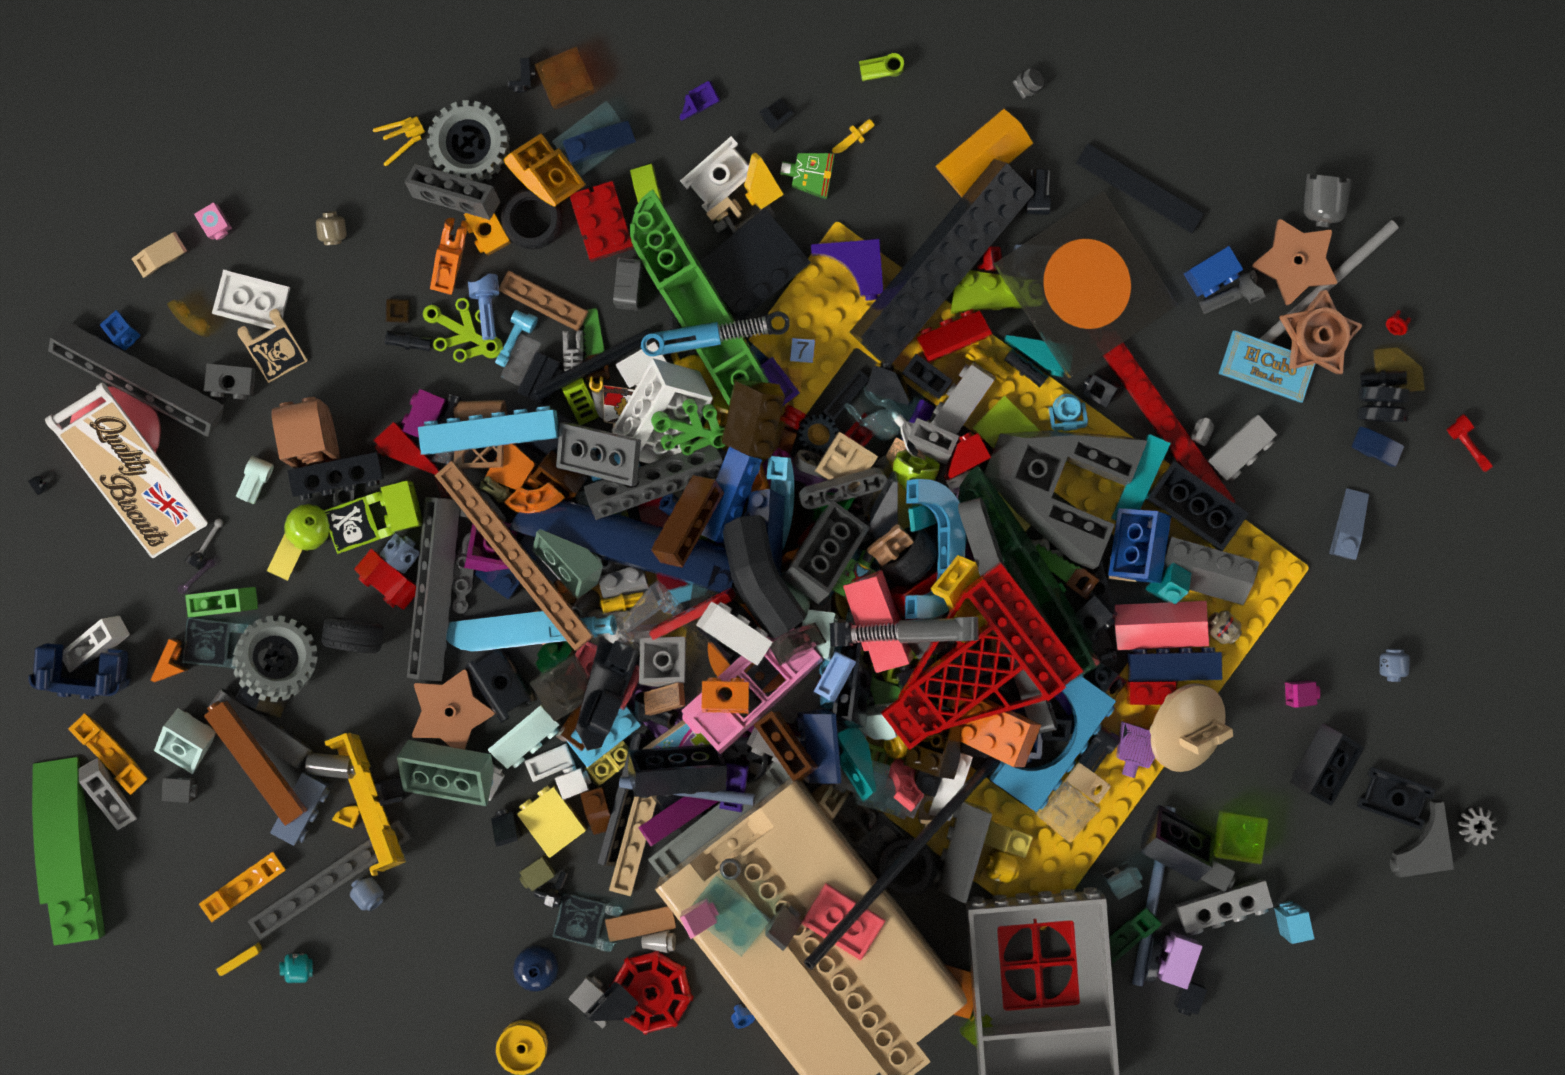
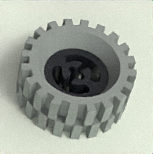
M462 100V104L457 102L451 103L449 109L444 107L440 110L442 114L439 117H434L432 120L434 122L433 127L429 126L428 133L430 138L427 139V145L430 147L429 154L434 160L435 165L442 172L480 183L483 179L488 181L493 178L491 176L493 173L496 172L498 174L502 170L500 166L502 163L505 164L503 159L506 158L507 152H510V145L508 143L510 138L506 126L497 113L487 105L486 107L483 106L480 102L470 103L469 100ZM466 128H476L484 134V149L480 150L481 142L473 132H464ZM456 137H459V147L468 155L475 154L474 158L465 159L456 154L454 150ZM467 139L473 142L474 146L472 148L466 146L465 141Z
M267 616L264 622H262L261 618L256 620L253 626L249 625L245 629L233 653L235 656L232 660V666H236L234 671L235 677L241 678L240 686L244 688L247 685L249 687L247 693L253 696L257 692L260 694L258 699L263 701L266 696L271 697L270 702H277L279 697H282L284 701L289 699L291 694L297 695L308 683L317 663V657H315L317 648L316 645H311L314 640L312 635L305 636L307 629L303 625L299 629L295 627L296 620L291 619L289 623L284 622L285 616H279L277 621H273V616ZM268 648L269 650L263 658L262 668L258 660V654L263 649ZM286 653L289 658L290 666L289 669L280 673L279 671L281 670L285 662L284 658L286 656ZM271 657L275 658V661L277 662L276 664L273 663Z

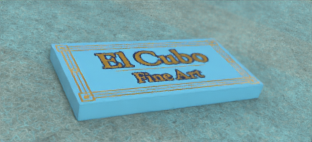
M1232 331L1219 374L1303 403L1315 364L1290 369L1291 350L1238 331Z

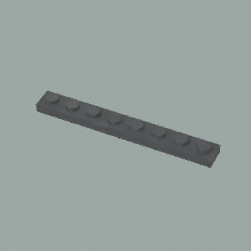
M400 820L390 825L391 829L395 831L400 846L411 839V836ZM367 840L248 920L258 938L261 940L377 862L378 859L371 840Z

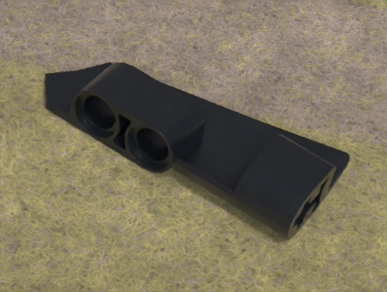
M604 637L599 638L576 725V731L587 751L602 747L624 699L623 695L640 658L638 650L619 641L612 643Z

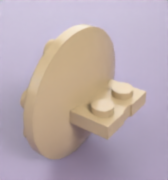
M1196 683L1185 685L1175 692L1168 694L1164 703L1159 708L1153 724L1150 726L1152 752L1161 765L1176 772L1192 770L1205 762L1214 752L1217 745L1233 737V729L1225 725V707L1219 694L1206 685Z

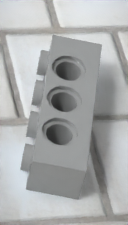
M1262 878L1231 887L1230 889L1228 888L1225 892L1221 890L1175 904L1182 928L1186 933L1190 932V935L1202 933L1203 928L1212 926V928L1222 927L1226 921L1232 919L1234 922L1245 920L1247 918L1246 915L1255 913V915L1265 914L1269 912L1268 908L1273 907L1266 881ZM1251 896V904L1243 907L1241 904L1242 898ZM1224 902L1230 903V910L1227 913H1220L1221 904ZM1208 909V917L1204 920H1199V911Z

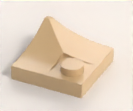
M838 432L816 467L815 472L827 480H832L870 469L878 456L841 432ZM853 482L848 488L855 489L860 483Z

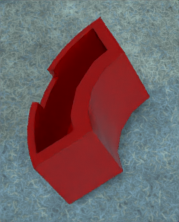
M372 548L354 569L360 575L358 579L367 587L372 585L385 596L383 600L393 608L397 605L404 610L415 597L416 584L405 574H401L397 569L389 565Z

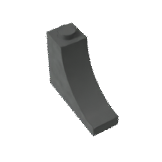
M1430 801V816L1422 835L1409 847L1392 852L1393 859H1390V867L1396 876L1401 878L1454 870L1443 801Z

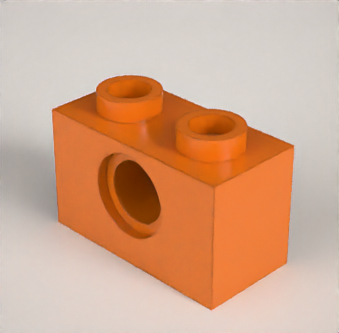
M715 677L702 681V713L749 714V682H745L743 678H731V682L721 681V678ZM729 690L732 693V697L729 700H722L719 697L720 692Z

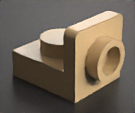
M726 197L707 212L706 215L712 223L716 220L719 222L729 215L727 211L731 210L740 219L742 217L740 213L742 207L735 199L731 201Z

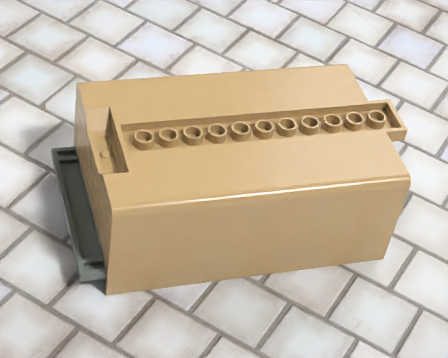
M774 761L767 766L765 773L757 781L746 786V793L755 794L754 806L744 805L742 812L720 809L719 803L683 833H680L648 858L660 875L655 888L656 892L682 925L683 923L680 919L681 911L706 898L709 903L714 902L719 912V915L716 916L717 923L693 937V939L799 1075H876L879 1072L881 1075H914L931 1062L917 1042L967 1003L960 983L887 889L868 907L869 910L886 921L861 961L834 945L811 970L805 966L804 960L823 941L824 937L801 924L786 949L782 951L765 936L767 923L783 905L788 908L790 905L801 913L799 918L803 920L825 883L858 902L878 880L834 821L830 820L819 807L802 781L793 782L783 766ZM728 858L736 859L741 865L740 875L733 880L725 879L720 873L722 861ZM727 863L724 866V872L727 875H734L737 872V866L734 863Z

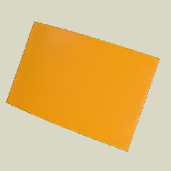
M542 133L503 159L508 168L529 190L552 206H556L586 185L559 148L554 151Z

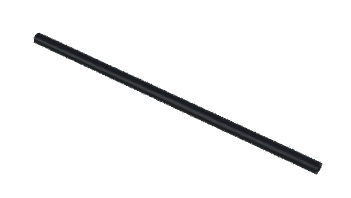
M990 756L804 960L807 968L812 970L999 764L1000 761Z

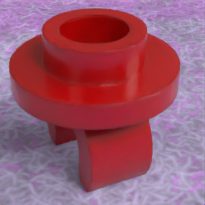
M1400 310L1386 321L1387 329L1394 335L1406 334L1408 324L1411 321L1409 317L1405 321L1399 318Z

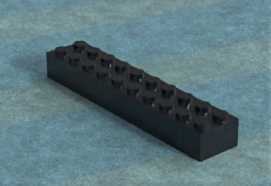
M993 159L850 330V333L879 361L890 366L1035 192L1008 163Z

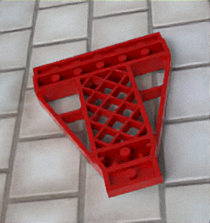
M1001 562L966 587L946 619L954 618L964 600L969 598L986 620L985 625L979 629V649L970 648L977 641H956L957 645L955 648L922 671L939 643L931 642L900 692L899 699L881 712L909 750L927 736L940 733L944 729L1045 700L1049 701L1066 688V684L1083 672ZM994 630L997 635H990L988 633ZM985 638L997 639L995 651L983 650ZM1001 641L1011 653L999 652ZM966 652L978 653L977 666L965 664ZM962 654L961 664L951 663L952 660ZM982 654L994 655L993 667L981 666ZM999 656L1011 657L1009 669L997 668ZM948 666L960 668L958 680L946 678ZM943 668L942 678L932 677ZM964 668L976 670L974 681L962 680ZM980 670L992 671L991 683L978 682ZM1024 670L1040 690V694L1008 704L998 691V688ZM996 672L1003 673L995 679ZM929 680L941 682L940 694L928 692ZM925 682L923 691L920 685ZM945 682L957 684L956 696L944 694ZM962 684L974 686L972 697L960 696ZM978 686L984 687L979 692H977ZM993 692L1004 703V705L961 717ZM928 697L939 698L938 709ZM943 698L955 700L954 711L941 710ZM959 700L966 701L958 707Z

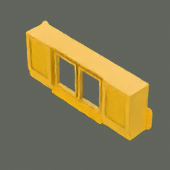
M345 733L325 741L326 746H329L331 749H337L339 755L350 756L356 775L348 780L379 862L369 867L371 875L377 876V871H385L405 863L406 861L395 831L390 827L383 806H380L376 786L369 770L371 766L360 736Z

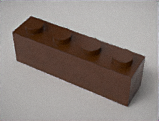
M692 476L651 549L660 563L683 568L724 494L716 480Z

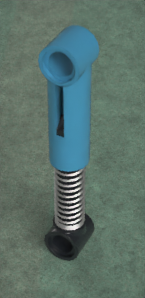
M776 311L766 314L762 318L758 317L757 320L756 318L754 320L750 318V321L746 319V322L742 320V322L738 321L736 323L734 321L733 324L730 322L729 324L725 323V325L721 324V326L717 322L655 332L647 334L643 338L641 348L646 355L655 357L721 345L724 339L728 341L729 338L730 340L732 338L736 340V337L740 339L741 336L742 338L746 336L748 338L749 335L752 337L753 334L756 336L761 333L763 335H781L788 330L790 320L786 313ZM780 316L785 320V326L782 329H775L772 326V319L774 317ZM687 337V341L665 344V340ZM650 338H655L659 341L658 350L651 351L648 349L647 341Z

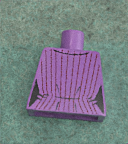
M1121 721L1120 742L1117 746L1116 758L1126 761L1122 774L1135 778L1138 767L1142 766L1149 769L1155 758L1151 747V734L1148 729Z

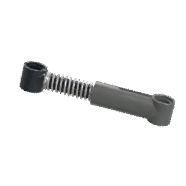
M978 617L900 620L895 625L888 623L886 626L884 623L883 626L881 624L879 626L877 624L875 626L868 624L867 626L863 625V627L861 625H853L852 622L829 623L830 647L853 646L854 643H863L864 641L888 642L889 640H898L901 644L979 640Z

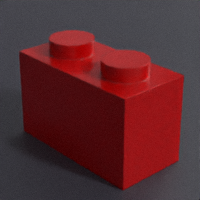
M1127 681V704L1162 705L1166 696L1176 691V682Z

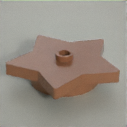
M1280 219L1276 224L1273 247L1253 263L1252 268L1276 280L1286 305L1291 304L1308 287L1335 285L1337 280L1326 259L1332 231L1324 230L1302 233ZM1296 256L1302 260V263L1299 265L1294 262Z
M1321 290L1305 311L1285 314L1279 317L1292 339L1289 368L1297 369L1316 363L1335 374H1342L1344 351L1349 341L1361 329L1362 324L1339 313L1328 291Z
M467 669L462 670L443 685L429 683L414 684L422 712L412 733L413 738H441L452 748L466 750L472 728L495 715L490 707L473 695ZM447 708L453 709L454 713L452 716L446 715L445 710Z

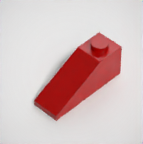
M393 422L374 439L377 443L375 448L383 457L388 455L390 458L435 475L440 471L427 455L421 454L419 446L396 422Z

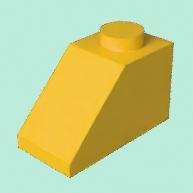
M756 152L752 154L744 184L748 192L745 196L752 206L756 204L760 209H763L784 194L763 159Z

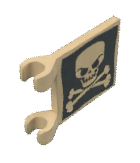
M277 308L269 312V316L276 327L252 339L246 326L240 327L237 332L268 383L308 361Z

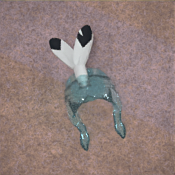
M864 386L863 389L866 397L875 405L886 408L865 418L860 416L855 407L846 403L847 411L855 417L861 426L872 430V435L877 439L887 441L901 431L907 451L910 455L917 456L918 448L908 440L914 423L905 420L903 411L893 400L888 398L879 400L873 393L866 391L867 386Z

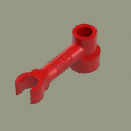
M1462 414L1456 419L1457 422L1446 430L1454 440L1457 438L1461 440L1480 468L1487 472L1493 466L1468 436L1467 433L1474 429V426Z

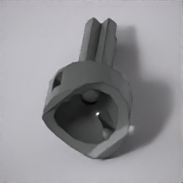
M1255 270L1240 275L1239 286L1199 302L1203 313L1206 314L1243 297L1248 299L1249 304L1266 298L1263 289L1257 286L1258 277Z

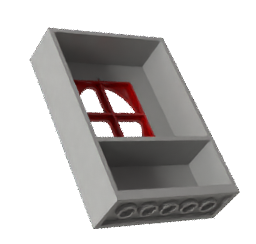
M1096 887L1084 888L1082 892H1075L1074 889H1064L1058 894H1052L1051 891L1038 892V895L1029 896V893H1018L1016 897L1009 898L1006 895H994L993 899L985 900L984 897L980 896L971 897L970 901L965 903L978 1074L1119 1075L1107 903L1102 891L1097 890ZM1042 926H1049L1055 929L1065 938L1071 950L1069 956L1042 957L1040 944V928ZM1022 928H1030L1033 946L1032 959L1005 961L1004 952L1013 935ZM1070 965L1072 967L1071 977L1063 991L1054 998H1045L1043 969L1050 966ZM1026 968L1034 970L1036 998L1034 1000H1026L1012 990L1005 978L1007 970Z

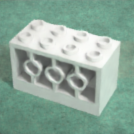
M653 358L612 431L614 434L641 440L639 461L649 464L681 453L679 444L671 450H665L660 442L661 438L667 434L674 437L684 432L671 428L662 433L656 432L651 423L653 414L662 411L667 413L671 419L691 424L688 414L685 413L682 407L683 402L687 399L695 400L698 406L697 413L701 421L703 416L701 410L705 405L711 404L713 397L700 371Z

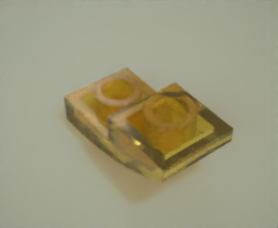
M174 299L167 303L172 313L188 329L205 338L210 336L207 331L209 326L203 317L199 318V316L194 314L188 317L190 311L184 302L180 303Z

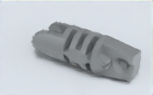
M563 331L564 372L583 363V331H577V348H570L569 331Z

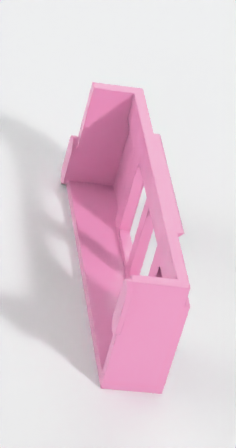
M794 628L777 638L767 637L773 643L764 656L786 679L770 696L767 697L744 672L752 662L743 656H740L717 677L721 678V681L731 682V678L739 676L745 679V682H749V688L759 697L762 703L746 718L743 719L739 713H702V693L682 710L683 721L694 733H702L720 754L814 668L823 662L824 658L814 644L809 641L807 642ZM719 694V697L722 700H726L721 694Z

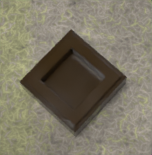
M386 299L385 322L409 323L410 300Z

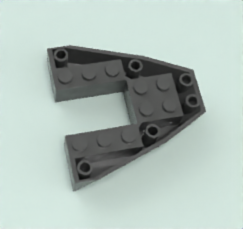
M1051 430L1002 433L999 435L984 476L1020 517L1071 561L1090 569H1095L1099 566L1115 524L1051 498L1065 462L1067 461L1126 486L1132 482L1147 440L1115 435Z

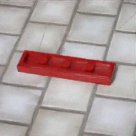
M729 588L655 625L649 635L652 640H655L699 618L711 602L719 605L720 602L726 604L732 601L736 596L733 588Z

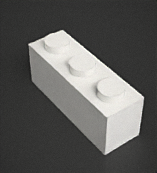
M711 602L696 625L758 666L773 643L767 639L769 634L759 627L754 630L748 626L750 621L740 614L737 618L730 614L732 609L722 602L719 605Z

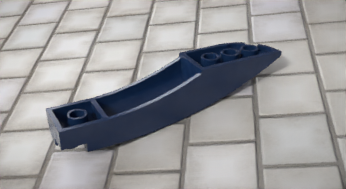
M563 499L555 506L541 512H519L509 528L511 531L533 538L536 537V532L541 529L587 548L599 558L659 574L717 593L731 588L733 584L725 546L698 539L683 568L660 563L651 549L663 527L616 513L596 520L590 506Z

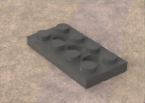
M562 422L559 428L556 467L634 486L637 485L641 440L569 422ZM578 443L582 447L581 455L578 453L576 449ZM596 448L601 451V459H598L595 455ZM615 453H618L620 456L619 464L614 459Z

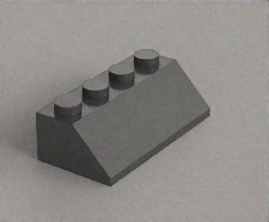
M1168 537L1163 571L1174 562L1192 573L1189 590L1244 605L1254 584L1260 562L1178 538Z

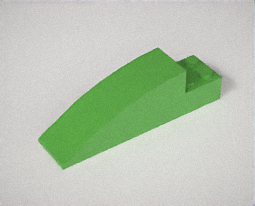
M79 757L33 764L32 815L40 904L48 903L54 946L95 940L105 936L83 786L79 783Z

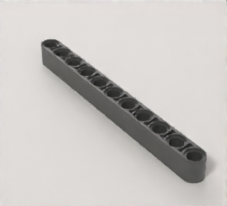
M980 497L959 503V514L978 566L980 577L999 562L1006 569L983 499ZM1003 643L1005 652H1006V653H1011V652L1008 650V648L1005 646V644ZM1024 670L1014 676L1021 700L1040 694V690ZM1050 700L1024 706L1027 718L1041 724L1038 734L1057 730V720Z

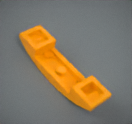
M86 713L68 728L116 776L115 779L130 795L148 779L128 753Z
M271 852L200 902L199 905L209 920L213 922L286 869L275 853Z

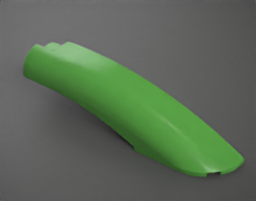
M652 189L639 201L634 210L635 214L632 224H630V235L632 244L657 289L664 297L682 328L717 322L719 326L721 324L725 325V323L729 324L730 322L733 324L734 318L680 230ZM741 336L740 339L736 337V340L734 338L730 340L729 338L728 341L724 339L721 345L696 349L728 405L730 404L735 379L770 383L745 337L742 338Z

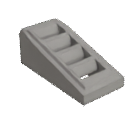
M1202 418L1197 421L1190 436L1193 442L1202 446L1208 444L1214 430L1211 420Z

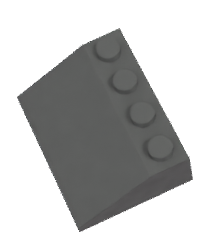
M964 801L953 813V817L956 820L954 827L949 826L946 836L949 844L947 849L943 848L940 861L943 864L941 870H937L934 883L937 884V890L966 903L992 813L987 807Z

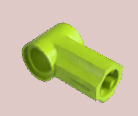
M897 53L859 61L862 81L888 76L896 77L904 70V60ZM891 60H898L901 65L899 69L891 70L888 68V63Z

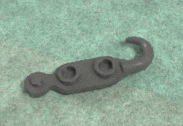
M471 532L464 536L461 548L454 561L452 589L456 593L457 598L454 600L452 607L459 614L468 610L469 606L466 595L470 593L473 587L474 570L464 568Z

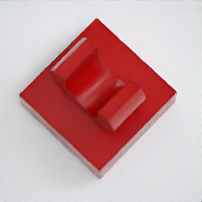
M990 246L981 256L984 258V264L977 267L978 269L988 271L1002 270L1001 248Z

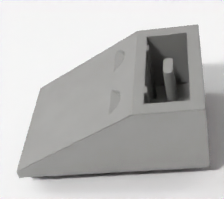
M600 558L603 568L598 582L604 599L620 596L621 593L623 596L643 592L645 596L652 595L644 570Z

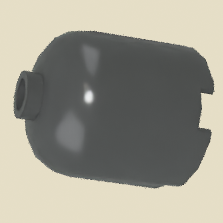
M1307 174L1303 205L1305 216L1309 220L1316 221V226L1330 227V223L1342 221L1347 213L1353 179L1346 178L1345 183H1343L1342 178L1317 175V178L1313 179L1312 174Z

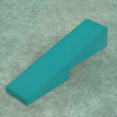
M1147 435L1145 439L1147 443L1132 482L1124 486L1111 519L1117 521L1118 508L1141 509L1171 443L1153 435Z

